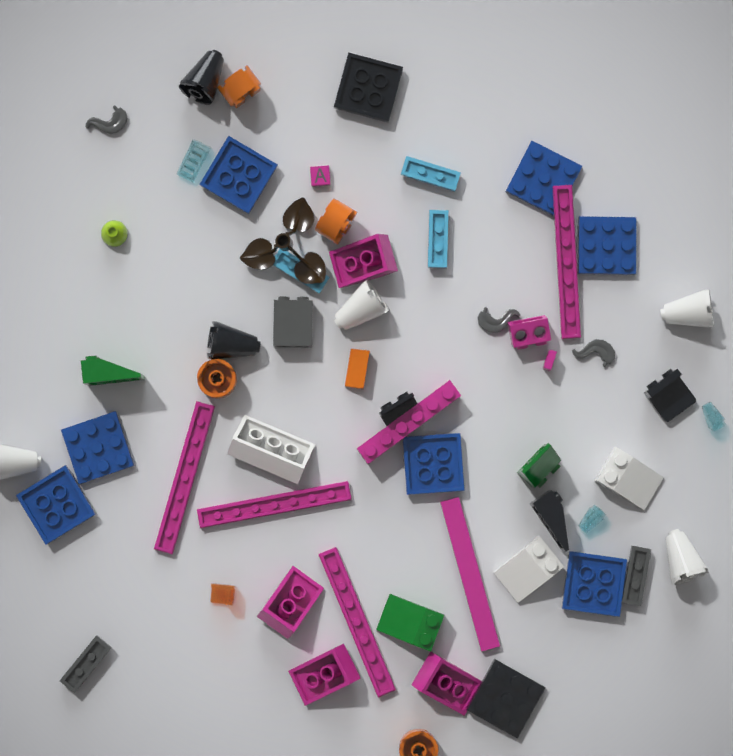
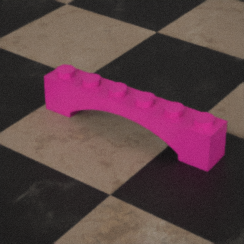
M449 380L359 446L357 451L366 463L370 464L423 423L457 400L461 394Z

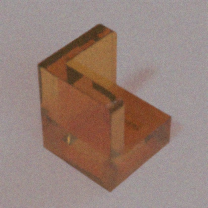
M211 583L210 601L212 603L234 604L235 585Z

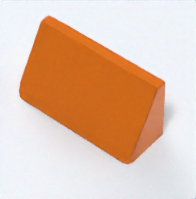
M351 349L345 387L364 389L370 351Z

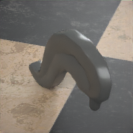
M114 105L113 109L115 112L111 120L104 121L92 117L87 120L85 127L89 129L91 125H94L105 133H117L125 126L128 120L126 111Z
M484 307L483 312L481 311L477 318L479 326L485 331L496 333L501 332L514 315L520 317V313L515 309H509L500 319H494L491 314L487 313L488 308Z
M595 339L579 352L575 349L572 350L573 355L580 359L587 357L593 352H597L601 359L604 360L603 367H606L608 363L611 364L615 359V350L611 344L604 340Z

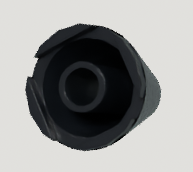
M216 50L207 51L180 81L179 89L185 96L190 98L192 95L196 98V102L204 105L212 104L224 63L222 54Z
M212 321L214 327H210L207 348H211V351L207 353V359L255 356L256 352L259 353L261 342L258 341L256 336L220 322Z

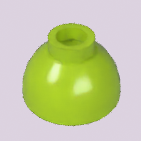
M116 220L107 222L101 230L102 240L111 247L122 245L128 236L126 226Z

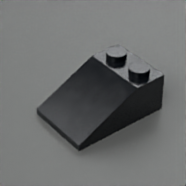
M548 490L529 504L560 549L566 552L569 550L563 505L560 503L563 499L557 491Z

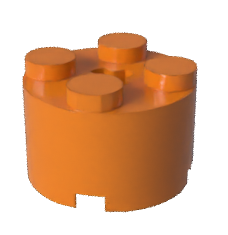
M246 65L245 71L239 69L224 81L225 85L223 88L221 85L217 87L229 105L238 108L245 103V98L248 95L253 97L260 92L261 83L249 66Z
M333 199L326 207L324 215L320 217L315 231L338 245L344 236L342 233H348L352 226L349 223L354 220L358 212L339 200Z
M212 359L202 364L199 368L197 382L201 391L207 396L220 399L227 397L233 392L237 384V375L228 362L222 359ZM219 374H221V382H216V384H214L215 380L213 379V376H218Z
M413 729L408 731L400 740L399 754L400 756H438V745L434 736L428 731ZM415 746L424 747L421 750V754L413 752L416 749Z

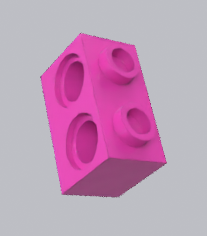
M545 315L507 322L511 345L514 348L525 349L531 344L541 346L547 344V341H551L548 318ZM543 327L544 331L541 335L537 336L534 334L536 328ZM524 331L525 336L522 339H516L517 332Z

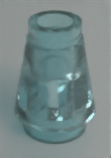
M712 402L701 407L707 426L711 428L712 432L726 425L724 422L725 418Z
M594 504L592 507H589L578 526L587 533L602 522L606 514Z

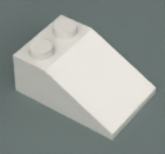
M615 447L594 481L645 510L664 477L631 455Z
M538 536L498 568L494 574L518 603L558 573L564 566L541 537Z

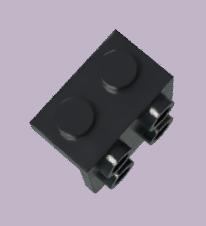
M678 369L666 371L662 374L663 379L659 382L656 380L646 386L648 390L644 392L665 422L671 421L696 402V398L680 378L682 374Z
M405 392L397 397L398 401L394 404L390 401L380 408L382 411L379 412V415L386 426L418 404L413 392L410 394Z

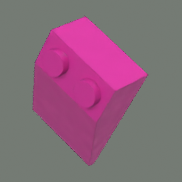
M375 234L329 252L339 288L380 278L398 271L389 237L385 234Z
M292 566L257 617L289 639L324 588Z
M344 643L288 671L305 706L361 679Z
M430 652L411 685L425 695L465 716L466 709L482 681L446 659Z

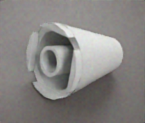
M366 280L335 314L336 319L334 321L340 329L348 330L386 314L389 309L385 301L382 302L379 292Z
M702 290L665 304L664 309H661L662 320H666V324L714 327L710 291Z
M0 444V480L35 472L37 467H41V456H37V452Z
M679 529L668 532L669 536L666 537V546L672 585L692 581L698 576L697 574L700 577L708 574L707 566L684 531L680 532Z

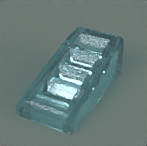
M192 140L177 171V175L194 183L211 147L198 140ZM197 147L203 150V154L194 150V148ZM191 154L200 157V160L198 161L190 157ZM190 161V162L196 164L197 167L195 168V167H193V166L187 164V162ZM184 167L193 171V175L183 171Z

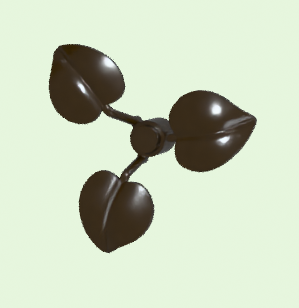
M302 197L294 201L286 209L283 215V225L285 228L293 230L277 235L274 249H272V244L267 239L258 238L247 246L244 253L240 256V260L251 268L265 270L275 263L273 253L278 248L282 251L290 250L300 260L294 267L296 278L305 284L323 283L326 277V266L321 256L314 252H308L302 258L292 248L293 240L290 238V235L294 234L296 230L305 232L314 223V213L306 199Z

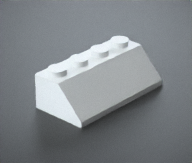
M244 415L232 438L227 455L298 484L315 444Z

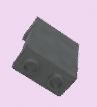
M280 296L278 300H274V347L312 348L313 301L309 300V297H297V300H290V297Z

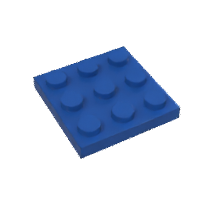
M228 136L199 185L249 214L278 167V164Z
M531 140L505 192L554 216L552 186H573L582 165Z
M579 216L578 274L635 275L636 217Z
M116 411L61 429L79 484L134 466Z
M460 433L403 438L407 495L465 491Z
M67 465L16 495L45 545L96 515Z
M569 551L562 609L620 617L627 559Z

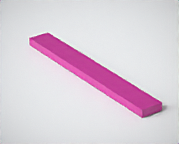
M572 185L552 186L561 339L581 338Z
M196 401L155 543V550L169 554L174 552L215 406Z
M348 481L201 508L197 509L200 528L349 501L351 500Z
M459 497L440 502L481 652L500 647Z
M334 547L318 554L377 696L381 697L395 691L392 679L337 548Z

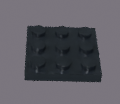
M348 52L334 108L389 123L403 67Z
M494 658L466 710L518 739L546 687Z

